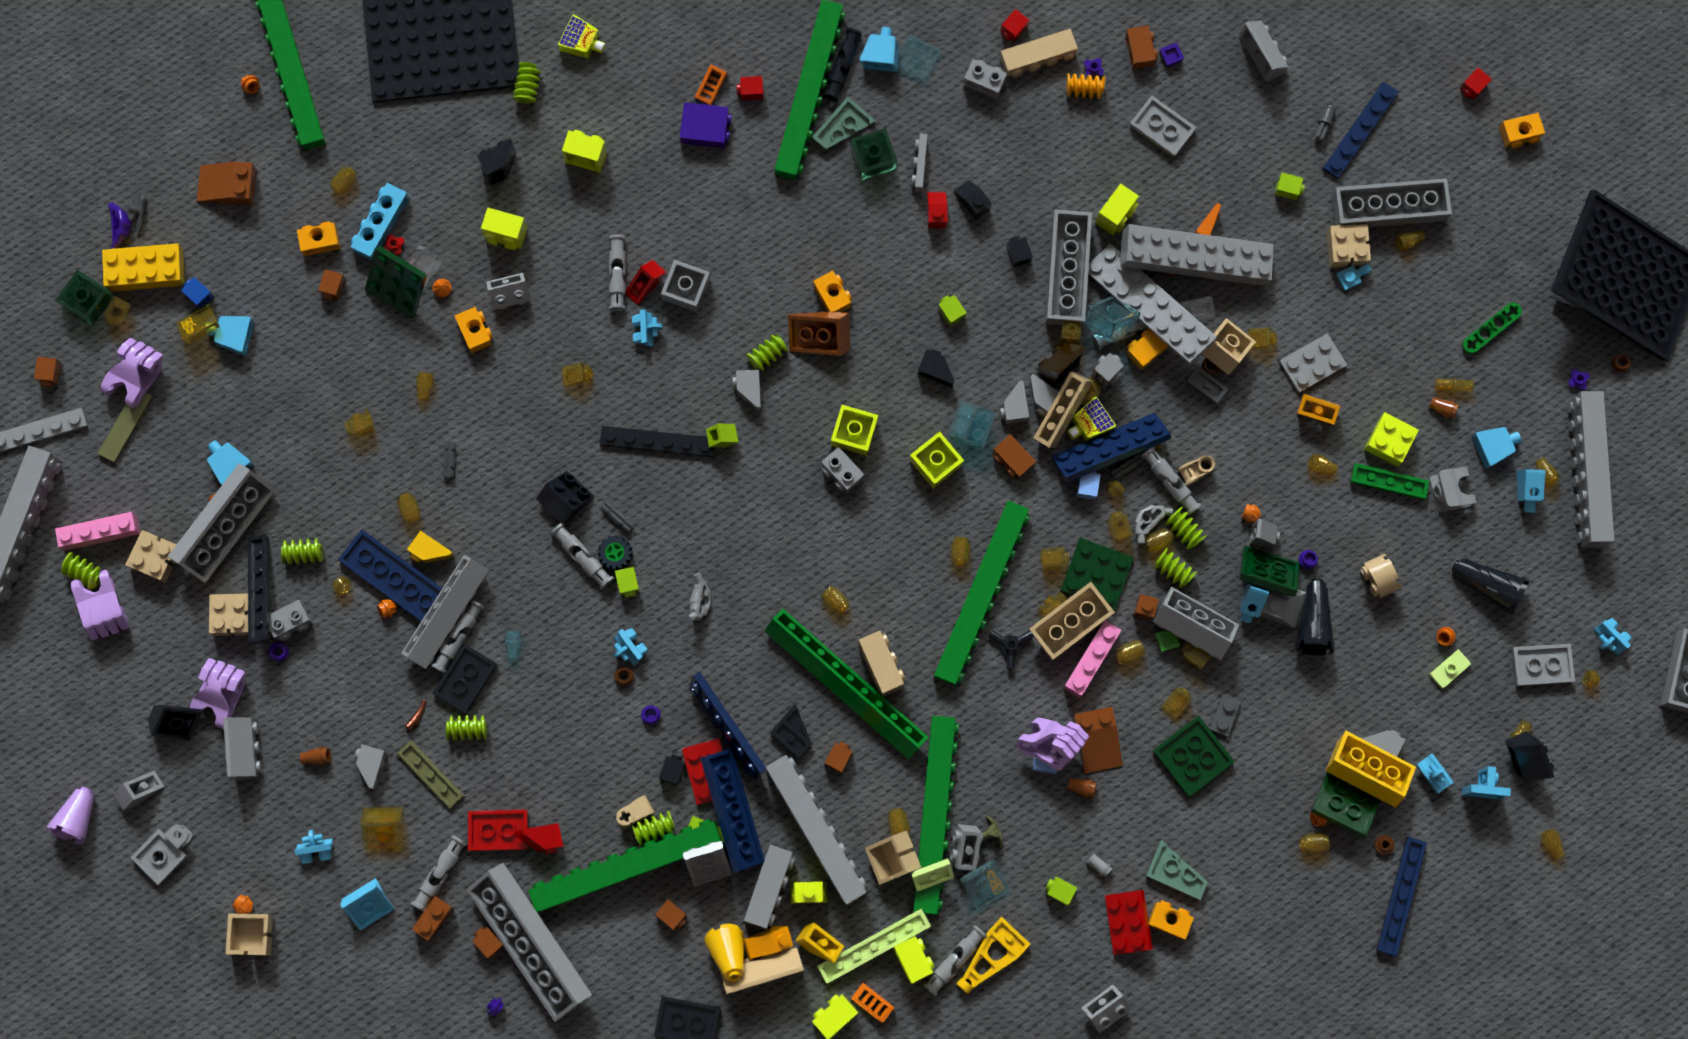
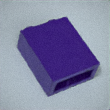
M684 102L680 143L725 148V143H729L730 138L727 125H731L732 114H729V107Z

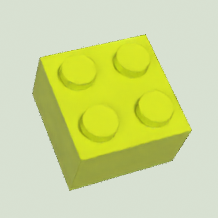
M568 130L562 148L565 163L601 173L607 155L605 140L596 135H592V137L587 136L579 130H574V132Z
M1120 183L1100 210L1095 224L1112 236L1116 232L1120 233L1125 227L1128 218L1131 219L1136 212V208L1139 205L1137 203L1139 196Z
M487 208L481 226L484 238L489 244L498 245L500 243L510 250L522 248L528 229L524 217Z
M841 405L831 438V446L867 456L878 421V415Z
M1384 412L1379 418L1364 450L1398 467L1407 455L1419 430Z
M938 432L914 451L909 458L910 462L933 489L963 466L964 463L963 458L941 432Z
M916 936L893 947L910 984L932 974V969L935 968L931 958H926L923 952L926 948L921 938L917 940Z
M836 994L827 1002L830 1005L825 1010L820 1008L813 1015L815 1019L812 1022L827 1039H830L858 1013L843 995L839 997Z

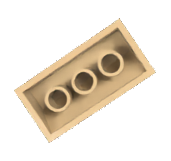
M1090 582L1029 628V630L1050 659L1053 660L1115 612L1092 582Z
M791 946L780 953L765 955L757 960L754 958L744 959V974L739 980L729 981L723 975L722 979L726 994H730L804 970L797 947L793 948Z

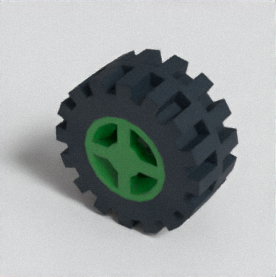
M608 536L599 545V561L610 571L625 569L633 557L630 543L622 536Z

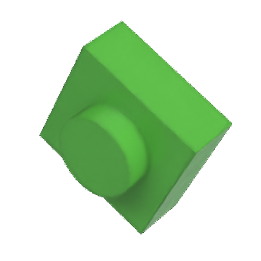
M1168 630L1155 633L1160 652L1180 646L1178 638L1174 633Z

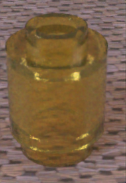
M343 166L331 179L332 182L329 185L337 193L342 194L357 180L355 177L357 173L351 167L345 168Z
M410 493L400 495L396 502L402 519H405L406 523L418 520L421 511L415 495H410Z
M1162 528L1147 535L1145 545L1150 553L1153 551L1158 552L1171 546L1174 537L1170 530Z
M953 538L950 561L954 562V565L964 566L966 562L970 561L969 538Z
M830 586L822 593L823 602L836 614L839 612L843 614L849 608L848 603L850 600L837 587Z
M1132 640L1118 647L1115 656L1119 663L1127 665L1142 658V655L1145 654V649L1140 640Z
M903 808L893 809L888 812L889 816L887 819L892 836L904 831L911 832L907 814Z
M1323 833L1303 834L1302 838L1299 839L1300 850H1303L1305 854L1324 853L1325 850H1329L1328 835H1323Z

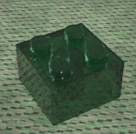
M886 128L850 139V148L861 180L897 169L898 161Z
M76 270L55 301L70 313L93 326L114 295L100 283L81 271Z

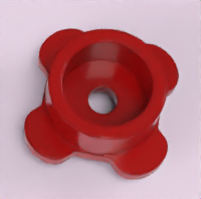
M389 234L386 237L387 242L383 248L391 253H395V255H399L402 252L401 249L405 240L402 237L397 238Z

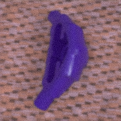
M111 202L108 204V208L111 211L113 242L110 249H117L122 245L126 237L129 236L132 224L127 213Z

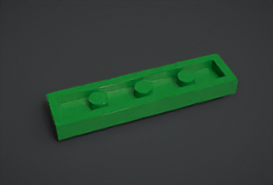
M1358 463L1353 464L1350 483L1421 500L1426 499L1429 480Z

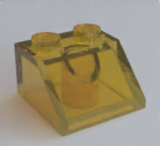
M363 807L360 824L364 852H404L405 819L403 807Z

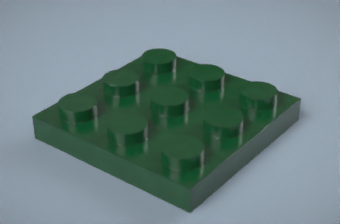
M379 245L374 252L365 291L412 319L417 313L427 274Z
M1080 537L1060 591L1073 596L1088 583L1092 582L1112 610L1115 611L1134 557Z
M1244 545L1241 555L1239 579L1247 584H1256L1266 590H1274L1285 596L1295 597L1298 591L1299 562Z
M1199 715L1152 750L1187 797H1190L1235 762Z
M1326 772L1311 812L1364 839L1368 834L1380 799Z

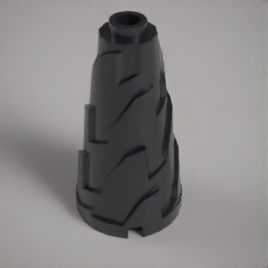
M1468 559L1456 560L1452 568L1455 571L1454 575L1456 578L1470 585L1512 615L1530 582L1525 577H1519L1483 566Z
M1314 578L1306 587L1305 603L1298 628L1297 641H1295V650L1299 652L1301 648L1302 654L1321 656L1326 655V650H1329L1330 654L1335 651L1328 588H1326L1327 584L1323 582V579Z

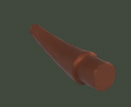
M425 699L405 725L407 730L411 731L419 723L427 702Z

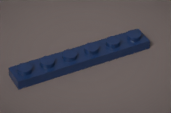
M1384 81L1322 168L1324 171L1336 179L1339 178L1399 91Z
M1406 837L1376 951L1397 956L1427 842Z

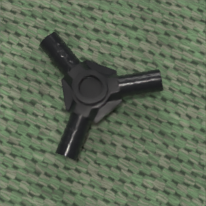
M992 630L988 637L999 642L1002 651L1007 655V670H1015V655L1019 652L1022 644L1034 636L1031 631H1028L1020 637H1003Z

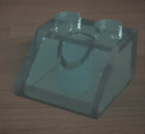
M1111 296L1087 306L1084 326L1111 343L1123 338L1140 317L1141 312Z

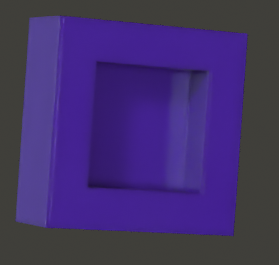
M1177 42L1159 50L1166 68L1184 60Z

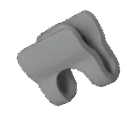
M1467 467L1445 469L1440 471L1438 475L1430 477L1429 483L1437 511L1446 512L1469 507L1477 503L1475 495L1462 493L1458 486L1459 480L1469 475Z

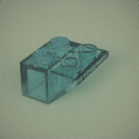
M960 400L947 440L967 447L984 448L996 412Z

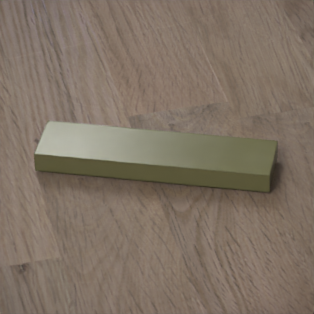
M145 393L135 408H131L127 404L124 406L97 454L114 463L117 462L152 401V395Z
M412 740L397 752L398 756L450 810L465 797Z

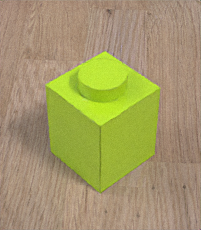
M1281 172L1274 195L1297 200L1298 196H1302L1304 191L1303 178Z
M955 295L951 297L946 296L939 301L938 310L950 327L966 318L967 312Z
M718 423L706 429L709 447L725 448L738 443L735 424Z
M634 567L615 571L620 595H625V598L636 596V593L640 591Z
M1056 876L1054 880L1049 879L1045 890H1047V896L1068 906L1077 887Z

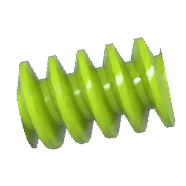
M521 62L519 63L520 69L517 72L516 90H514L512 100L523 104L535 103L536 99L531 96L537 95V92L533 89H538L539 85L534 82H539L540 78L535 75H541V71L533 63Z
M775 333L776 337L773 335L769 337L770 341L764 340V346L759 344L758 350L752 349V355L746 354L747 360L755 370L759 368L764 371L763 364L770 367V359L774 362L777 361L775 355L782 358V350L786 353L789 352L786 344L777 333Z
M1181 507L1168 518L1166 526L1173 525L1171 531L1175 532L1178 530L1176 537L1183 536L1181 543L1189 542L1186 548H1194L1208 535L1201 536L1203 529L1196 531L1198 524L1191 525L1193 518L1185 519L1188 513L1184 512L1181 514L1180 512L1183 508Z
M315 538L314 544H311L310 539H307L305 545L302 539H299L298 545L295 544L294 540H291L290 545L284 540L281 547L283 564L286 561L288 564H292L293 561L299 564L301 559L304 563H308L309 558L312 563H315L317 559L319 562H323L322 543L319 544L317 538Z
M1166 548L1157 559L1154 569L1162 567L1160 573L1168 572L1167 579L1174 577L1173 584L1180 581L1178 588L1181 589L1190 582L1197 571L1191 574L1192 567L1190 566L1185 569V561L1178 564L1180 557L1172 559L1174 553L1166 554L1168 550Z
M70 552L63 561L61 574L68 575L70 579L80 580L83 586H87L89 590L96 589L101 584L99 578L100 567L97 566L93 570L94 564L92 562L86 566V559L80 562L81 556L79 555L73 559L74 552Z
M460 715L456 721H454L453 716H450L449 721L446 722V740L449 741L451 735L453 740H457L459 735L461 740H465L467 735L469 740H473L474 735L477 740H480L482 735L487 740V721L484 715L481 716L480 721L477 720L476 715L473 716L472 721L469 720L468 715H466L464 721H462Z
M667 811L666 818L660 813L659 820L652 816L651 823L645 818L644 825L637 821L636 828L632 825L640 846H643V840L648 842L651 841L652 837L655 841H658V835L662 837L666 835V832L668 834L673 833V829H675L669 811Z

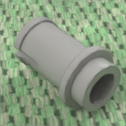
M1095 853L1086 862L1100 873V877L1101 875L1106 877L1112 869L1110 864L1107 865Z

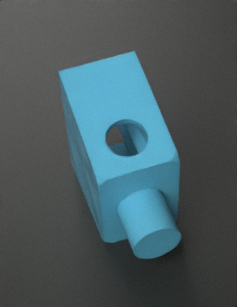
M882 27L880 35L871 34L860 57L863 68L892 72L898 71L899 44L896 37L891 36L893 31L891 28Z
M221 316L218 325H207L206 335L215 336L214 342L217 346L246 356L254 321L251 317Z
M1505 427L1480 431L1472 436L1485 469H1489L1516 452L1514 445L1522 441L1518 432L1509 434Z
M215 440L207 447L212 453L207 461L221 485L239 463L248 469L254 466L248 458L229 443L221 446Z
M1526 469L1517 471V500L1524 501L1525 513H1536V502L1543 501L1545 470Z
M1247 584L1241 601L1240 612H1242V621L1251 623L1253 617H1260L1269 595V590L1256 584Z

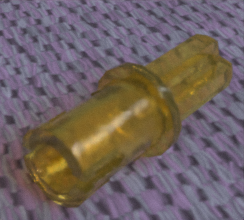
M1455 377L1452 379H1435V384H1443L1436 385V391L1449 390L1454 393L1455 391H1473L1474 388L1473 380H1458Z

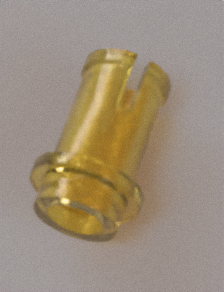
M1521 720L1514 733L1510 734V738L1525 731L1529 732L1532 725L1527 721Z

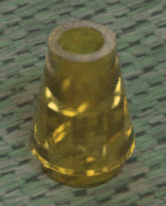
M1421 230L1400 233L1395 240L1396 246L1400 251H1408L1424 241L1425 235Z
M418 372V376H416L417 399L428 400L435 380L433 379L434 374Z
M1319 453L1317 455L1312 454L1307 465L1311 471L1334 475L1338 468V465Z
M1545 457L1535 462L1537 470H1545V485L1547 487L1560 480L1559 473Z
M1555 828L1548 829L1540 834L1542 837L1541 841L1554 859L1565 855L1560 834Z

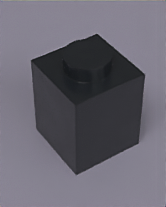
M1020 236L1011 238L1006 248L1013 267L1032 262L1033 255L1026 237L1020 238Z
M674 754L671 757L666 756L659 780L678 786L686 764L682 761L683 758Z

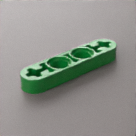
M1515 302L1506 305L1462 342L1463 352L1469 355L1476 353L1520 317L1522 313L1521 306ZM1515 308L1517 310L1515 314H1512L1508 318H1506L1505 315L1510 311V309ZM1494 319H1501L1503 327H1496ZM1481 330L1488 331V339H1483L1480 336ZM1475 339H1477L1478 342L1473 346V348L1468 349V342L1472 343Z

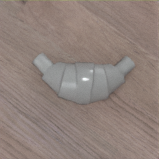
M1150 505L1139 511L1134 521L1138 544H1145V535H1148L1149 531L1164 516H1171L1173 514L1172 508Z
M701 573L693 575L696 584L689 600L690 614L686 617L689 623H692L694 620L699 621L702 617L706 616L711 607V591L706 580H703Z

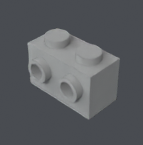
M973 59L964 77L963 85L997 99L1006 80L1007 73L999 67H991L982 60Z
M524 273L486 282L493 310L505 309L515 304L522 305L530 301Z
M1111 353L1106 357L1102 355L1096 362L1091 379L1103 390L1110 384L1114 386L1123 374L1121 371L1124 366L1122 360L1117 355H1112Z
M839 447L821 462L822 472L828 478L831 476L836 481L834 484L841 492L844 490L848 493L864 479V474Z
M300 600L270 614V631L277 641H284L290 638L292 633L296 631L302 632L309 628V624L313 623L303 602Z
M958 824L957 830H954L953 842L955 844L954 849H951L950 861H952L956 869L976 871L980 859L979 848L983 840V834L977 826Z
M1111 985L1081 1007L1087 1019L1098 1033H1101L1131 1011L1124 996L1114 985Z

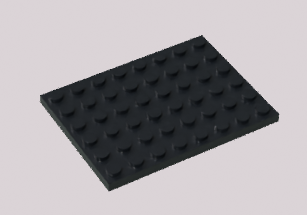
M362 0L373 103L515 87L519 61L512 0Z
M1595 189L1590 190L1551 292L1662 361H1668L1688 310V249Z

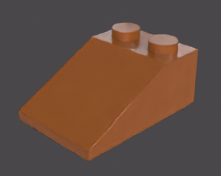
M234 161L201 165L197 202L253 205L256 167L252 162Z
M815 312L787 315L790 352L842 356L850 350L849 313Z
M1107 707L1074 714L1072 716L1073 723L1080 725L1089 735L1083 748L1079 750L1084 773L1123 766L1113 708Z

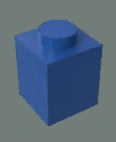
M195 277L192 280L186 281L181 290L200 310L214 297Z

